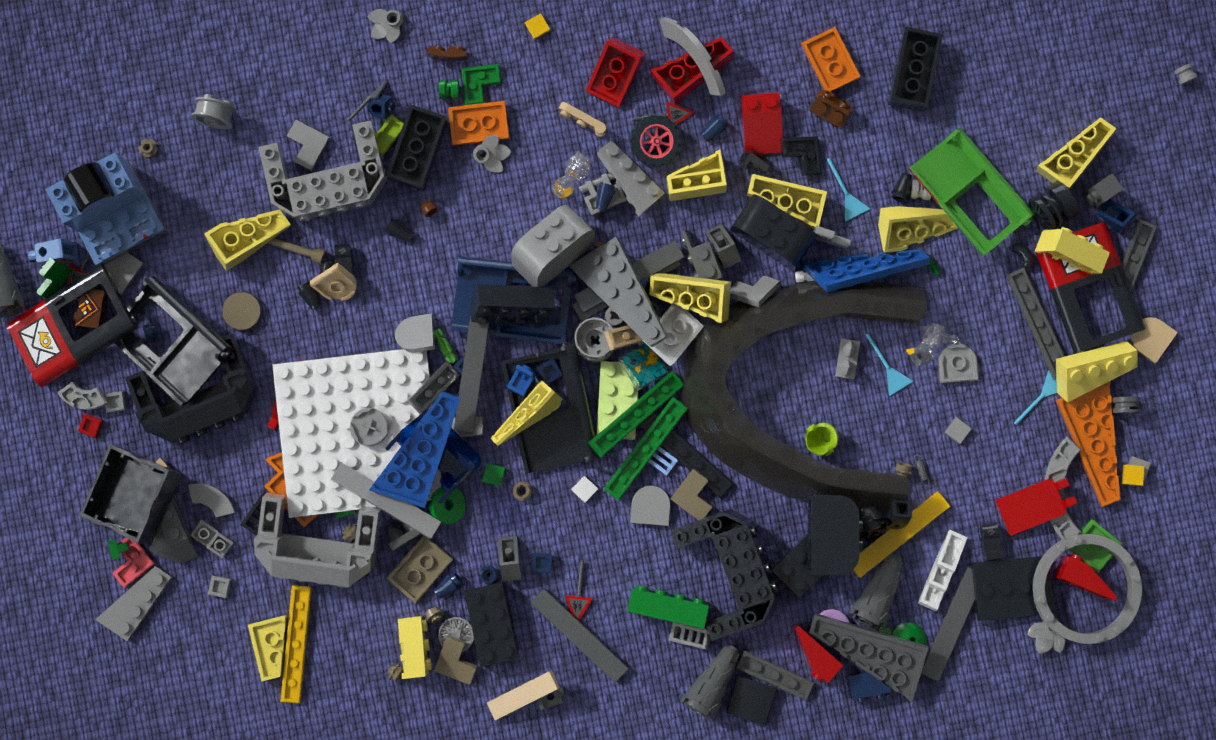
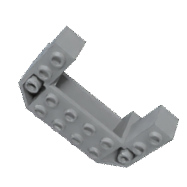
M372 121L352 125L361 162L290 179L287 176L281 146L278 143L258 147L271 203L298 221H307L313 217H324L330 215V213L345 212L351 208H362L372 204L387 181Z
M266 493L262 496L258 535L254 538V552L271 576L281 579H294L301 582H315L321 585L329 584L336 585L337 587H350L374 567L382 510L361 507L358 514L354 544L282 533L286 495Z

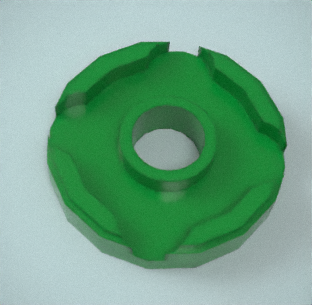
M442 486L433 492L430 498L432 499L431 504H429L431 515L443 524L458 522L465 511V499L461 491L454 486ZM446 500L450 502L448 510L444 506Z

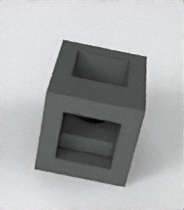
M560 686V689L552 692L555 696L553 700H549L547 695L538 699L540 710L563 703V698L566 696L562 686Z

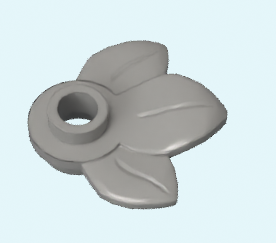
M377 9L367 16L375 24L371 31V38L383 39L386 37L390 43L398 39L400 35L399 27L403 22V17L399 11L390 10L387 12L383 9ZM396 17L397 21L392 23L390 19Z
M498 135L487 136L483 143L478 145L473 151L474 159L479 163H483L486 169L491 172H502L503 165L501 160L507 158L511 153V150L506 145L498 144ZM482 150L486 152L484 157L480 155Z
M1044 621L1042 623H1034L1028 630L1027 635L1036 638L1035 646L1039 654L1045 653L1051 648L1059 653L1062 652L1065 646V638L1050 631Z

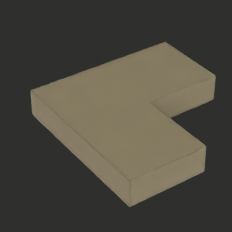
M693 468L670 499L697 520L704 519L713 506L698 494L709 479Z
M447 635L434 671L470 685L477 665L460 659L465 641Z

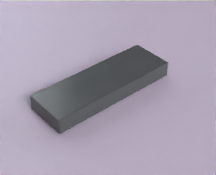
M446 361L407 401L419 414L423 413L460 374Z

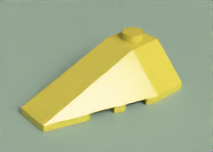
M901 206L880 209L878 226L884 253L903 251L908 249V246L916 242L918 244L923 243L926 238L931 236L938 237L958 228L943 209Z

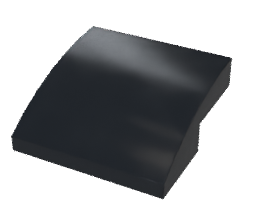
M738 675L726 713L766 725L777 688Z

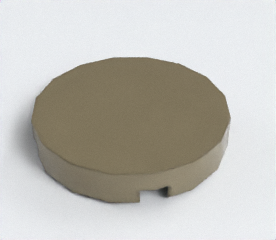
M245 292L229 296L222 308L225 322L237 330H248L254 327L261 317V306L258 300Z

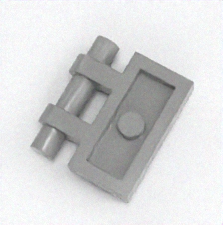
M602 174L600 178L593 181L588 180L584 185L579 186L581 194L587 191L590 193L584 200L591 216L603 212V210L595 209L597 192L594 188L599 186L600 182L611 185L610 181L615 180L613 174ZM617 184L613 185L615 186V193L607 210L626 202L623 191Z

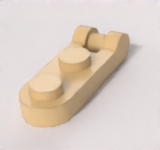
M562 102L558 109L561 111L560 115L564 118L570 119L571 117L582 128H591L595 131L597 137H603L606 134L604 123L568 103Z

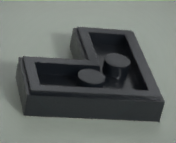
M818 136L780 139L782 158L800 157L802 176L822 174Z

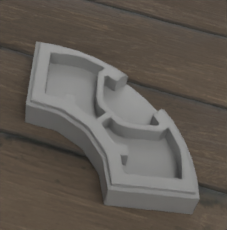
M71 382L57 392L67 404L79 409L94 410L109 404L100 387L84 390L75 382Z
M206 484L188 485L192 503L207 505L213 511L215 517L236 513L230 499L217 488Z

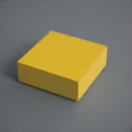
M541 13L524 22L534 40L550 31Z
M1123 465L1122 484L1143 486L1145 466Z

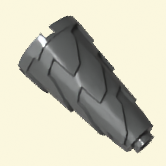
M0 244V318L20 314V308L25 311L26 307L20 294L17 280L12 272L9 259L6 256L3 245Z
M894 554L891 557H886L870 583L863 590L859 599L856 600L848 613L850 617L856 614L854 620L874 630L878 625L880 626L879 631L883 632L885 630L904 566L901 557Z
M732 645L724 646L716 658H713L706 670L697 678L692 687L682 696L680 702L684 704L687 701L686 707L707 719L708 715H711L709 720L713 722L717 717L727 686L735 671L734 668L740 657L738 654L739 650Z

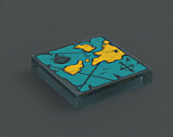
M645 342L618 358L637 391L669 373L659 356Z

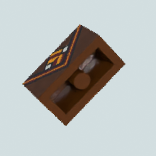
M92 289L77 299L79 306L78 311H75L74 314L76 326L96 329L104 324L109 297L106 291Z

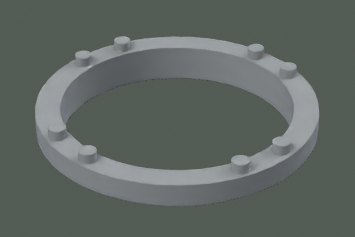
M1078 534L1060 540L1043 555L1034 574L1033 597L1040 617L1053 632L1073 642L1095 644L1116 637L1130 625L1140 606L1142 583L1136 563L1121 545L1103 536ZM1082 544H1093L1110 552L1121 564L1126 575L1128 587L1126 602L1119 616L1107 627L1090 633L1075 632L1063 626L1051 613L1045 596V581L1052 563L1067 549Z

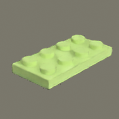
M601 361L597 434L637 401L638 380L631 373L625 362ZM636 428L623 439L635 440Z

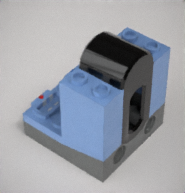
M113 153L98 162L83 164L67 173L62 181L45 189L63 224L79 233L96 266L106 265L169 233L135 167L117 153Z

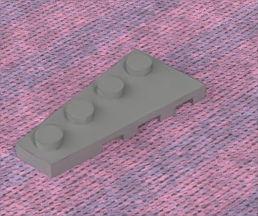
M612 140L598 151V157L608 172L613 174L617 180L616 184L619 188L623 189L627 195L626 199L630 204H633L638 217L665 194Z
M155 566L95 620L125 641H129L173 576Z

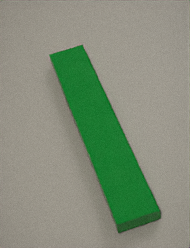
M672 370L588 442L589 445L601 458L685 384Z
M672 397L604 487L605 491L618 501L688 410L685 405Z

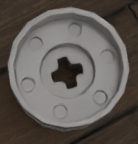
M594 317L586 319L579 324L575 331L574 339L577 351L588 362L599 363L605 361L614 352V350L610 351L604 332L613 329L607 321ZM592 339H599V345H592Z

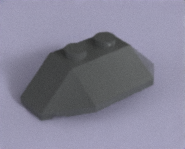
M173 493L151 548L154 554L182 564L199 555Z

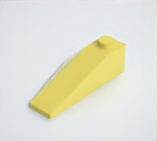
M275 210L252 218H242L231 223H221L204 233L215 256L224 269L228 271L290 227L291 224L281 210Z
M541 380L491 439L499 446L548 416L552 411L557 410L563 399Z

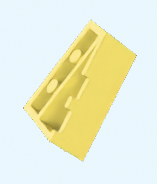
M721 150L667 176L670 201L726 193L727 184Z
M1064 227L1056 230L1042 231L1035 252L1040 254L1041 252H1047L1053 255L1052 259L1058 260L1060 258L1068 262L1070 266L1090 274H1102L1110 253L1104 250L1102 245L1092 244L1088 242V238L1081 235L1076 236L1072 234V230Z
M423 616L398 619V628L402 652L400 657L401 662H403L404 671L402 679L425 677L429 674V670H432L431 658H427V651H430L429 639H425V631H428L427 621L423 620Z

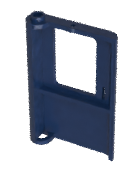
M459 256L458 278L450 331L468 333L471 316L470 300L478 284L511 286L513 283L531 284L512 266V262ZM566 268L544 286L561 288L563 290L559 324H546L543 326L525 324L518 326L508 323L505 325L489 323L488 335L560 344L565 343L572 284L576 285L577 274L573 273L572 269Z

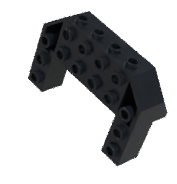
M230 334L222 338L232 347L231 354L224 361V366L228 375L222 377L224 382L198 392L184 406H180L176 401L166 406L161 405L151 378L144 371L125 378L138 410L135 414L146 432L170 442H178L180 445L190 441L189 437L194 435L200 437L207 434V430L213 427L217 430L226 426L225 423L230 420L237 422L243 419V415L249 411L258 387L236 335Z
M728 509L671 530L677 549L709 537L713 538L738 605V610L706 621L705 625L711 641L760 625L772 618L782 593L755 520L732 509Z

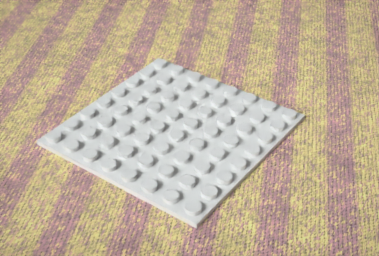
M401 349L272 364L289 518L359 510L362 506L375 508L374 505L333 482L331 478L342 462L373 482L376 481L432 406L431 404L420 416L407 401L430 378L427 351L413 353ZM374 408L382 412L387 418L389 425L388 434L378 445L364 446L356 442L352 437L350 422L354 414L359 410ZM440 463L427 501H431L432 499L430 498L437 488L442 487Z

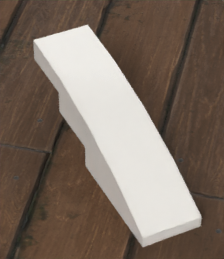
M952 530L948 531L918 604L933 611L938 610L943 594L947 590L951 576L957 567L967 537Z

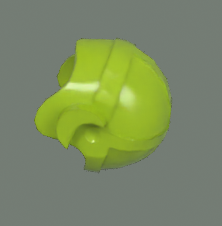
M819 423L816 426L812 424L806 429L808 432L805 434V440L808 450L819 456L826 455V457L834 452L833 449L838 445L839 441L835 427L828 423Z

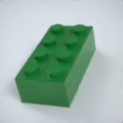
M637 585L636 588L632 587L627 612L704 629L709 605L705 604V600L693 598V601L686 600L687 596L675 593L674 597L667 595V591L656 589L655 592H650L648 587Z

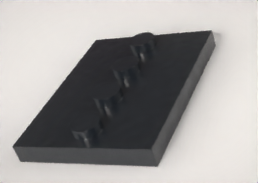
M1043 556L972 562L977 621L1039 615L1033 597V579L1038 563ZM1049 569L1045 581V596L1051 613L1055 614Z

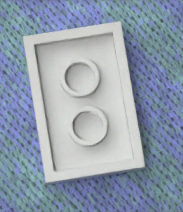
M674 303L671 304L659 319L668 338L650 347L669 366L675 363L704 327L686 309Z

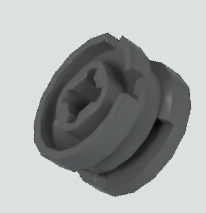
M1114 397L1113 403L1115 408H1113V413H1141L1138 407L1140 397Z

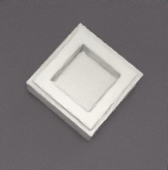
M583 476L571 490L581 500L586 502L598 488Z

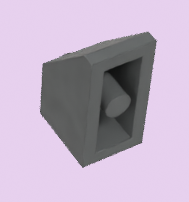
M722 224L705 232L724 269L741 261L734 241Z
M517 536L498 538L502 581L522 579Z

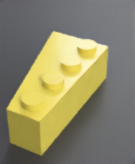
M1100 117L1077 137L1070 140L1064 147L1039 164L1036 172L1051 183L1061 182L1070 190L1113 136L1116 128Z
M752 174L747 196L751 197L753 194L761 196L814 230L820 224L827 191Z
M657 273L650 277L649 295L723 323L728 320L731 282Z
M1127 341L1056 359L1057 393L1066 402H1070L1137 368V349Z

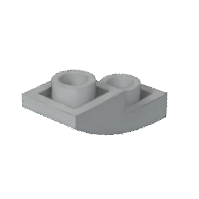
M202 519L190 534L191 537L221 558L224 557L234 543Z

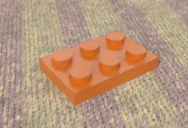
M836 27L801 43L823 90L833 92L860 79L861 76Z
M505 101L448 107L453 146L483 143V140L489 135H498L499 141L509 140Z

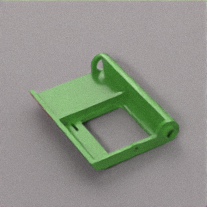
M961 127L908 168L983 257L1020 225L1026 226L1034 220L1032 217L1034 215L1033 211ZM974 184H979L1010 220V224L992 240L986 239L956 203V199Z

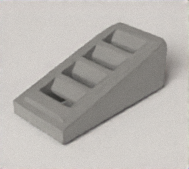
M675 622L672 623L669 641L709 649L711 639L706 628L701 629ZM680 627L682 628L680 638H676L678 628ZM686 629H689L688 639L684 640ZM694 631H697L696 640L693 642ZM705 633L704 641L700 643L701 635Z

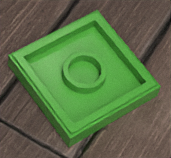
M1090 519L1080 533L1103 536L1122 545L1120 541L1093 519ZM1082 544L1068 549L1074 555L1082 557V562L1087 563L1097 574L1113 556L1104 548L1093 544Z

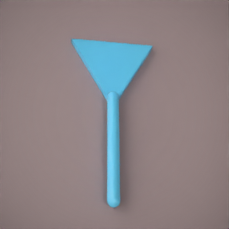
M828 158L827 161L845 194L846 222L870 208L848 193L831 159Z
M867 333V339L886 367L889 396L913 382V380L888 365L870 334Z
M1049 370L1041 395L1014 422L1015 425L1044 397L1057 393L1056 379L1053 380Z

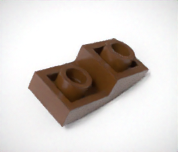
M429 45L426 52L428 57L442 61H465L469 57L466 49L455 45V47L449 46L447 52L441 46L435 45L432 47Z

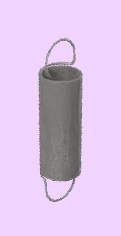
M922 458L915 461L921 482L928 479Z

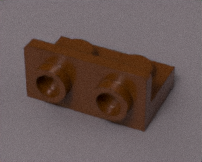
M820 89L809 111L842 129L854 107L844 99L839 100L835 98L834 94L830 91H822Z

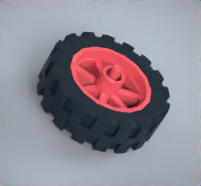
M658 115L644 117L635 124L634 129L631 131L630 148L635 157L643 164L656 167L666 165L671 160H674L680 151V144L682 143L681 133L676 124L666 117ZM651 127H655L654 136L647 131ZM658 127H660V128H662V129H664V130L666 131L665 133H663V134L660 135L659 137H658ZM645 133L649 136L650 140L642 141L643 134ZM668 135L669 143L662 142L661 139ZM650 143L651 146L646 152L642 145ZM660 144L668 146L663 153L661 152ZM654 146H656L659 155L650 154Z

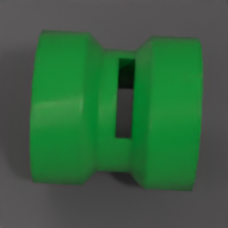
M439 80L440 99H446L447 97L459 99V80H452L451 82Z

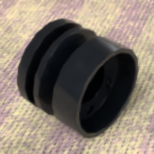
M1059 181L1045 189L1046 195L1039 192L1036 197L1033 196L1029 199L1030 209L1033 211L1037 221L1046 230H1055L1063 225V220L1069 221L1080 213L1075 198L1066 186Z

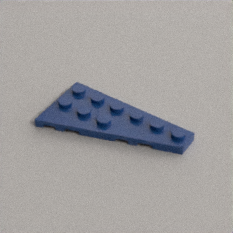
M921 249L898 251L896 255L878 253L877 257H868V254L837 257L834 261L819 258L818 262L808 263V260H801V267L826 292H834L837 289L852 287L855 284L870 282L877 278H885L892 274L903 273L907 270L921 268L930 264V257Z
M441 392L370 487V491L425 508L461 397Z

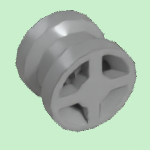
M1192 63L1174 71L1175 75L1179 77L1180 85L1198 78L1197 74L1192 70Z
M611 308L607 309L605 314L606 321L615 327L622 324L623 320Z

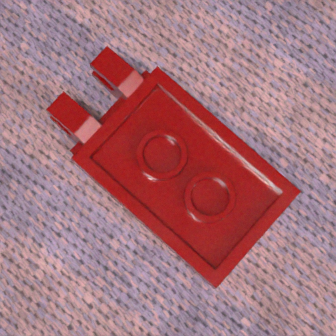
M1048 478L995 500L1010 536L1065 515L1064 512H1067V507L1077 504L1074 495L1062 500L1058 492L1059 489L1069 486L1067 478L1056 482Z

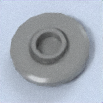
M461 617L447 619L442 623L438 632V639L442 647L447 635L465 641L462 652L466 651L474 641L471 624Z

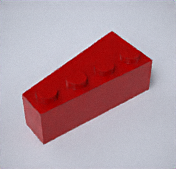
M722 37L703 45L712 58L710 62L715 71H719L734 59L733 49ZM685 53L678 59L670 60L665 65L650 70L652 78L675 105L705 82L699 67L689 53Z

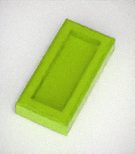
M390 115L376 134L382 156H385L397 141L404 124L393 115Z

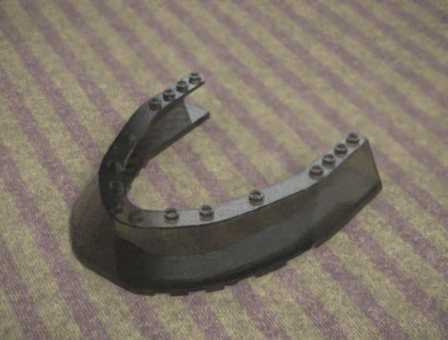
M816 281L779 287L760 307L741 301L729 306L727 321L719 323L711 319L688 346L683 373L684 386L681 392V403L688 408L684 414L688 423L700 441L716 458L759 485L807 503L808 496L810 495L845 496L854 501L858 510L866 507H877L883 514H888V511L891 509L892 500L907 501L910 490V482L907 477L899 474L834 468L771 437L755 426L733 399L726 386V373L730 365L761 338L773 332L805 322L836 316L920 325V319L926 315L928 302L923 287L863 282L852 287H844L833 292H826Z

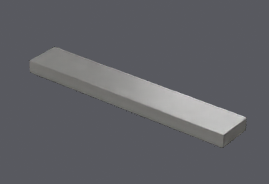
M342 462L331 478L333 482L429 539L433 537L441 524L439 520L410 503L370 491L369 489L374 482Z

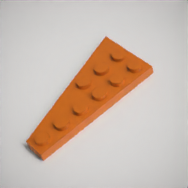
M1110 381L1070 402H1066L1063 398L1055 400L1073 443L1081 449L1078 455L1101 507L1120 500Z

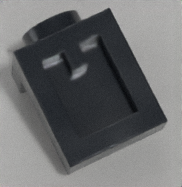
M752 148L748 152L744 151L739 159L741 161V169H744L749 161L757 170L762 169L766 171L770 166V160Z

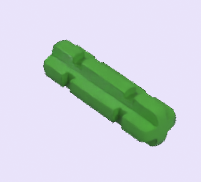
M437 329L434 331V339L437 340V344L443 355L446 356V360L450 364L457 362L458 359L455 353H452L453 350L446 337H443L442 330Z

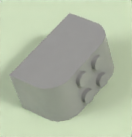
M562 205L519 239L511 253L512 266L532 286L543 287L594 246L595 231L568 205Z

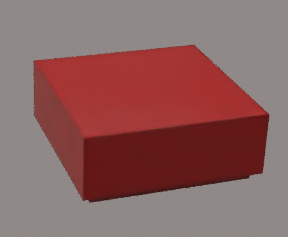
M84 413L78 432L97 438L104 420Z

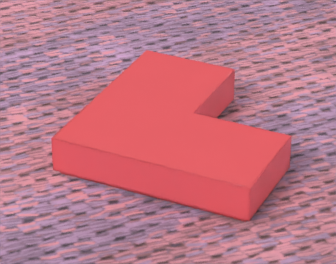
M124 538L118 543H128L129 551L121 553L127 562L112 573L123 588L128 587L156 564L140 543L129 538Z

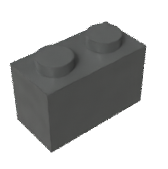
M1112 173L1085 192L1086 200L1091 206L1094 205L1096 208L1123 190V187Z

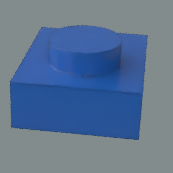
M517 365L516 371L507 385V389L525 397L535 379V375L530 367Z

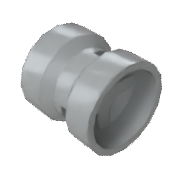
M912 180L910 199L922 198L923 200L930 201L931 195L918 180Z

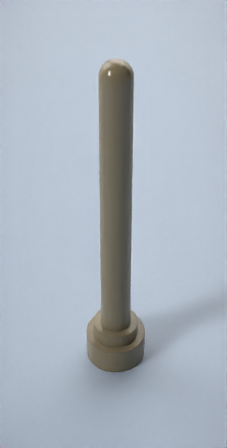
M276 238L267 243L311 257V260H314V263L317 264L324 262L327 253L324 249L311 250Z

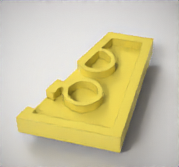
M287 615L248 625L261 682L282 676Z

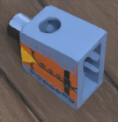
M61 238L35 244V250L28 252V258L31 263L37 262L43 265L50 258L63 264L78 262L77 243Z

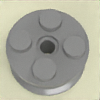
M204 94V97L195 98L196 109L195 113L191 114L192 120L211 128H232V114L236 113L233 102L221 101L209 94Z

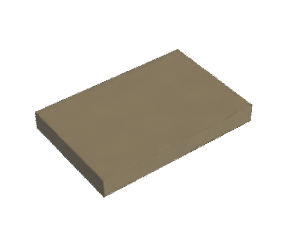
M423 535L386 579L416 604L454 559L431 539Z

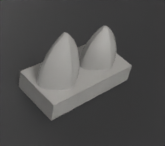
M840 339L835 377L855 379L860 341Z

